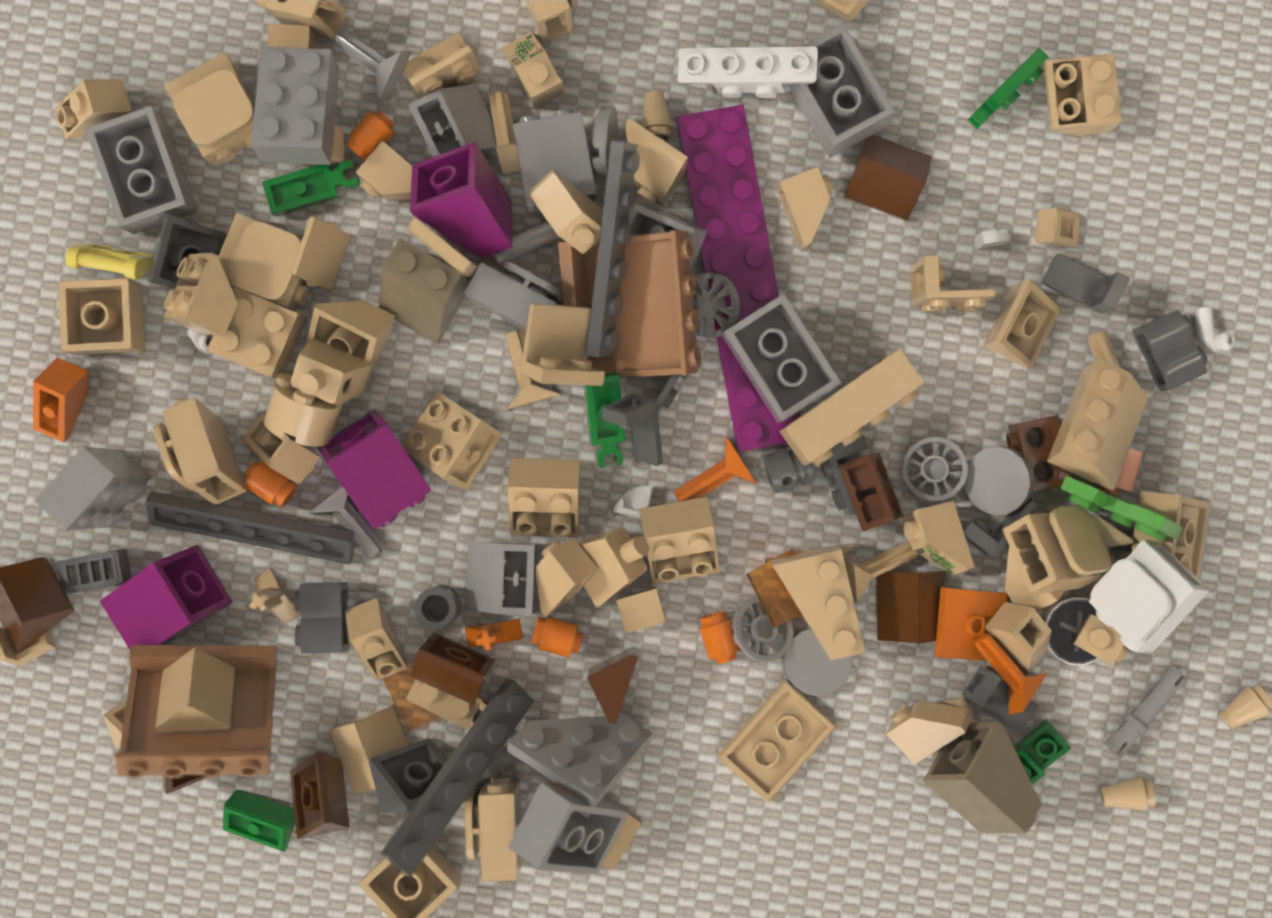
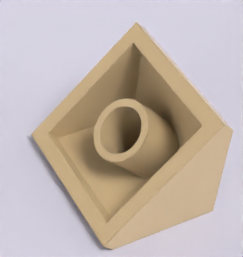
M1024 279L1012 286L983 347L1025 368L1032 369L1061 308L1031 280Z
M194 647L165 668L161 680L155 726L156 733L231 729L235 667Z
M394 705L329 729L352 794L376 790L369 765L370 759L409 745Z

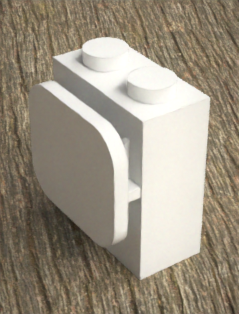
M1142 540L1126 559L1117 561L1092 589L1091 599L1088 602L1097 610L1096 616L1106 625L1113 627L1121 635L1120 640L1127 648L1134 652H1154L1210 590L1160 542Z

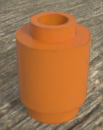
M380 110L375 115L368 111L348 135L351 138L346 145L365 161L382 141L388 144L396 133L391 129L395 123Z
M254 461L244 474V478L247 479L245 487L271 506L276 504L283 508L291 500L298 488L291 479L271 469L264 461L260 463Z
M718 611L699 618L701 623L699 631L708 659H716L717 664L736 659V652L741 649L738 644L735 645L734 632L731 627L732 618L727 617L726 611Z
M547 616V619L538 617L531 644L538 645L539 650L570 658L571 652L578 654L584 634L577 632L579 628L577 624Z

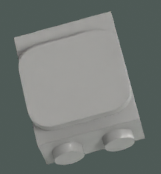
M563 109L556 111L553 117L540 119L539 115H530L521 118L520 123L513 124L526 202L530 213L540 210L529 196V191L552 169L556 170L592 201H597L582 112L574 113L573 109Z
M505 261L502 267L508 276L480 263L464 294L473 304L523 329L525 332L529 309L532 303L557 305L554 301L559 302L562 296L558 288L513 263Z

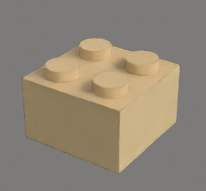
M129 278L58 282L61 352L77 356L145 352L142 284Z
M234 287L232 291L238 304L225 336L213 335L207 351L277 379L278 374L285 373L308 318Z
M433 845L411 877L402 873L383 857L364 875L358 885L388 918H426L459 887L463 876Z

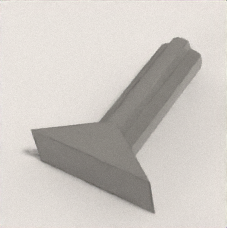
M342 28L334 37L335 45L376 74L378 101L390 100L412 51H400L387 58L346 28Z
M343 486L308 513H332L345 530L354 532L355 542L369 558L375 557L385 548L383 541L348 501L349 495Z

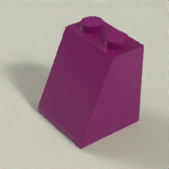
M476 141L412 165L409 211L414 217L479 258L498 254L513 247L512 201Z
M375 409L335 434L332 440L330 439L329 444L317 447L328 467L373 530L379 526L385 527L391 524L397 518L399 512L408 506H417L424 501L426 494L432 491L393 432Z
M198 545L151 563L100 600L129 650L131 645H166L233 603Z

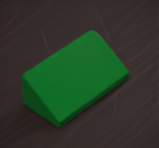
M235 790L224 804L223 830L285 852L287 850L295 825L294 808L242 790Z

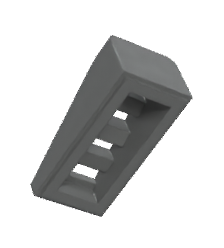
M118 549L57 561L60 584L66 594L124 584L131 579L127 549ZM105 559H110L113 579L108 577ZM94 561H98L101 581L96 580ZM83 563H86L89 583L84 584L81 567ZM74 565L77 582L75 586H71L68 566Z

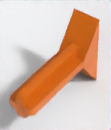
M726 436L724 459L677 488L674 494L679 502L701 498L735 476L754 484L756 482Z
M520 618L465 627L467 646H484V651L491 650L496 644L523 639Z
M989 633L983 634L975 641V646L1009 687V715L1024 712L1047 673L1026 677Z

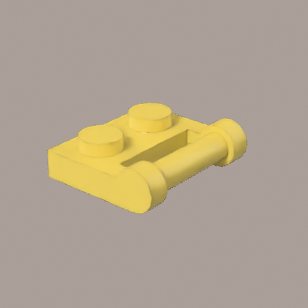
M90 243L70 246L66 252L65 262L67 267L80 269L82 266L122 273L126 278L138 280L141 276L145 275L146 271H151L155 255Z

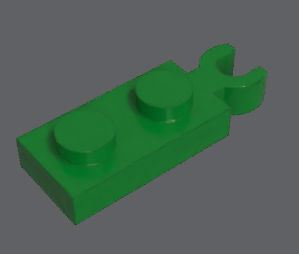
M1039 47L967 121L978 129L1000 106L1006 111L1020 96L1016 90L1024 82L1030 86L1044 72L1040 66L1049 56Z
M350 160L343 161L333 171L331 165H315L262 181L271 214L276 217L339 198L340 195L337 188L342 186L347 189L359 187L361 183L358 178L345 179V173L356 168L355 163Z
M617 372L604 373L603 386L583 385L589 442L592 446L600 445L595 453V459L600 468L605 467L604 458L610 453L614 454L617 465H622L623 454L616 446V442L626 441L624 428L618 427L617 424L603 421L602 407L622 399L620 376Z

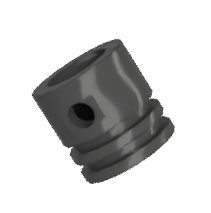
M787 448L762 455L767 477L774 494L796 488L798 483L801 486L806 485L807 480L809 483L815 482L811 463L803 466L791 448L789 451Z
M437 585L425 590L415 602L416 618L423 626L429 629L437 630L446 627L457 619L461 612L460 596L454 589L445 585Z

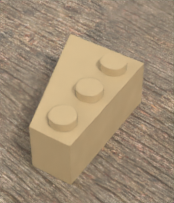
M838 545L770 560L830 660L865 653L842 549Z

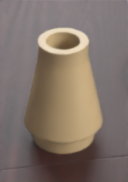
M660 90L648 91L644 94L641 126L667 143L672 139L671 134L674 132V127L665 102L664 92Z
M1259 684L1251 688L1247 686L1218 714L1232 731L1241 725L1271 715L1269 711L1272 710V700Z
M1141 776L1116 784L1100 787L1104 808L1116 807L1147 811V807H1155L1156 805L1151 779H1142Z

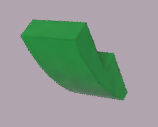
M1045 719L1014 748L1033 785L1045 775L1044 769L1068 752L1071 746L1058 730Z

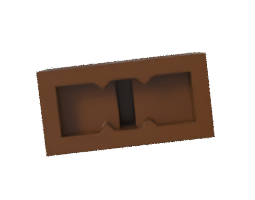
M1058 415L1008 425L1009 433H1006L1007 446L1022 454V457L1026 462H1029L1033 469V475L1034 467L1039 462L1043 463L1047 469L1046 477L1042 481H1039L1034 475L1035 484L1032 492L1062 486L1066 476L1072 478L1069 471L1047 462L1060 429ZM1031 428L1039 434V443L1035 447L1030 446L1026 440L1027 432Z
M880 452L868 454L838 466L862 532L904 517Z

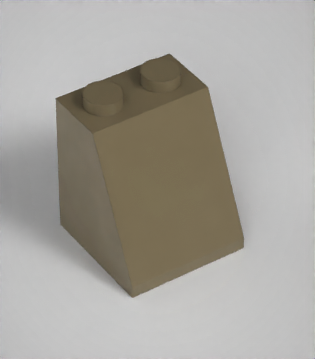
M399 238L382 268L379 308L395 315L394 320L439 344L466 297L464 293L470 282L456 269Z
M999 721L969 723L965 733L941 748L923 780L980 833L1026 834L1033 826L1035 816L1041 806L1039 797L1004 726Z

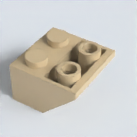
M1115 53L1044 61L1051 131L1073 136L1109 133L1122 123Z
M213 253L189 254L188 258H183L177 269V276L180 278L175 290H170L165 298L163 308L166 309L163 318L200 334L225 336L238 303L219 256Z
M511 458L507 486L510 535L578 537L580 460Z
M707 497L639 509L644 539L649 545L647 556L652 584L720 573L714 524Z

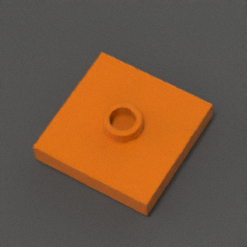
M941 587L934 656L987 661L976 648L975 641L983 634L989 633L985 626L1001 606L1007 602L1008 594L994 591Z

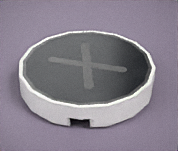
M1067 597L1059 600L1047 610L1044 616V622L1052 630L1047 650L1054 658L1069 665L1084 666L1098 660L1095 656L1072 644L1089 614L1096 616L1097 610L1088 602L1089 599Z

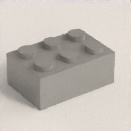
M844 24L801 46L817 47L818 49L817 81L814 84L787 85L829 158L890 126L895 111Z
M261 46L251 147L261 162L331 165L340 69L331 49Z
M148 106L85 129L120 228L132 234H137L162 225L165 214L182 218L198 212L166 118L154 107Z
M785 294L777 297L722 334V338L777 423L787 419L841 384V381Z
M82 447L34 502L65 530L112 527L124 516L122 511L130 501H136L145 493L148 488L145 484L152 476L123 450Z
M541 782L538 789L532 794L530 805L522 821L516 826L514 837L508 848L538 870L598 874L628 811L606 796L593 808L561 786Z

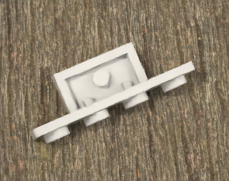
M817 47L681 48L678 60V82L681 85L713 84L717 93H722V96L725 98H740L742 93H756V96L760 98L776 97V93H785L786 84L816 83Z

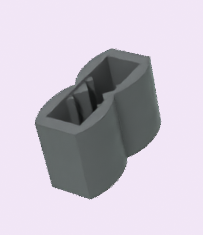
M1179 310L1169 312L1132 329L1136 343L1146 359L1149 371L1160 391L1172 390L1207 373L1205 366L1207 364L1206 354L1200 346L1194 344L1191 333H1193L1192 324L1186 315H1182Z
M347 582L300 584V590L295 591L294 606L296 611H300L301 617L300 625H297L295 628V643L301 647V653H335L349 650V635L345 610L348 609L349 603Z

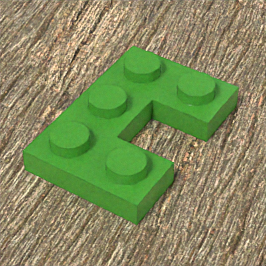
M1068 476L1065 477L1060 488L1071 494L1069 501L1096 514L1099 513L1100 509L1113 513L1110 518L1111 520L1129 528L1134 522L1136 523L1134 529L1159 541L1164 542L1166 536L1178 540L1183 527L1162 515L1133 503L1132 505Z

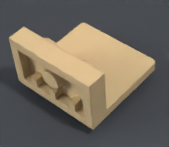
M459 32L409 60L403 70L419 99L438 89L454 87L457 84L459 86L466 85L476 78V73L481 71L473 49L470 45H466Z
M939 255L923 256L911 266L912 307H922L923 313L942 312L943 308L956 306L957 312L977 311V307L986 306L987 301L996 297L995 289L940 291V286L944 285L945 271L944 266L939 265Z
M532 303L529 309L520 374L545 384L603 386L605 372L592 367V361L587 360L586 356L591 308Z
M436 392L401 446L406 453L437 475L467 491L503 433L445 395Z

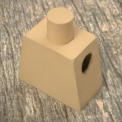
M257 0L259 6L265 7L282 24L310 26L317 37L335 42L334 37L339 33L347 12L337 0Z
M313 338L299 353L290 385L301 390L306 395H313L331 404H338L364 394L373 363Z
M623 527L593 535L578 542L598 568L595 575L584 585L596 608L621 593L647 571V565L642 558L649 553L647 541L641 536H636L632 539L628 531Z

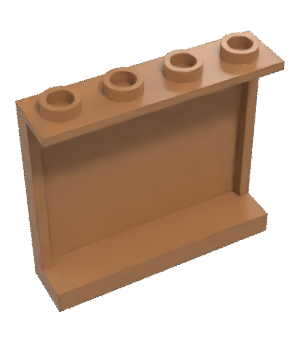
M675 230L667 233L630 237L629 243L625 246L624 254L627 271L620 287L622 309L617 316L615 328L618 332V343L612 352V356L601 358L587 356V360L592 361V367L605 373L617 372L620 378L699 373L698 366H700L702 360L701 349L696 344L699 317L693 304L696 280L695 276L691 273L690 265L694 249L692 240L688 237V231ZM600 240L583 255L569 243L558 242L564 306L592 308Z
M131 645L129 654L131 674L119 752H115L114 756L118 776L142 778L145 775H164L169 778H178L183 775L218 777L227 774H240L245 777H255L259 774H269L277 669L276 645ZM194 647L235 667L231 729L156 733L155 726L161 680L165 668Z

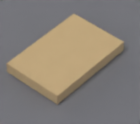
M415 217L409 224L408 230L460 273L472 279L479 265L440 233Z
M784 679L717 754V758L769 804L834 731L837 725Z

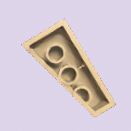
M899 348L779 432L803 466L811 462L818 466L833 456L830 449L838 443L842 442L845 447L862 435L859 429L870 422L872 426H875L889 417L891 414L887 409L898 402L902 407L919 395L916 389L923 385L924 381L901 348Z

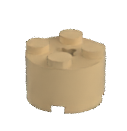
M278 374L266 412L265 427L282 439L285 433L295 436L294 443L314 447L329 444L330 439L332 440L344 402L331 404L313 395H306L301 390L290 385L292 375Z

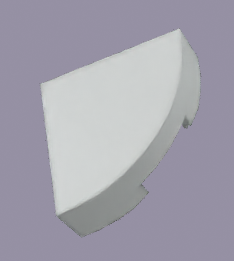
M996 228L983 230L974 238L976 250L1011 242L1009 231L1006 228L999 231Z
M644 485L630 489L618 500L613 512L641 518L639 509L650 506L654 486Z

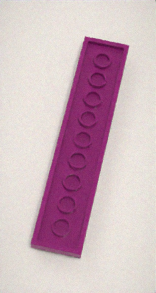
M744 104L681 115L676 118L682 153L688 157L686 175L695 225L708 230L700 249L704 274H721L727 277L735 286L739 297V314L735 324L779 297ZM708 279V287L710 290L712 288L714 279ZM722 284L721 288L719 289L718 293H719V292L722 290V288L724 287L723 284ZM728 295L724 297L725 307H731V297ZM723 312L722 316L729 319L730 316ZM715 319V330L718 331L721 329V326ZM722 336L716 337L737 452L786 444V440L779 431L801 416L800 410L782 422L777 423Z

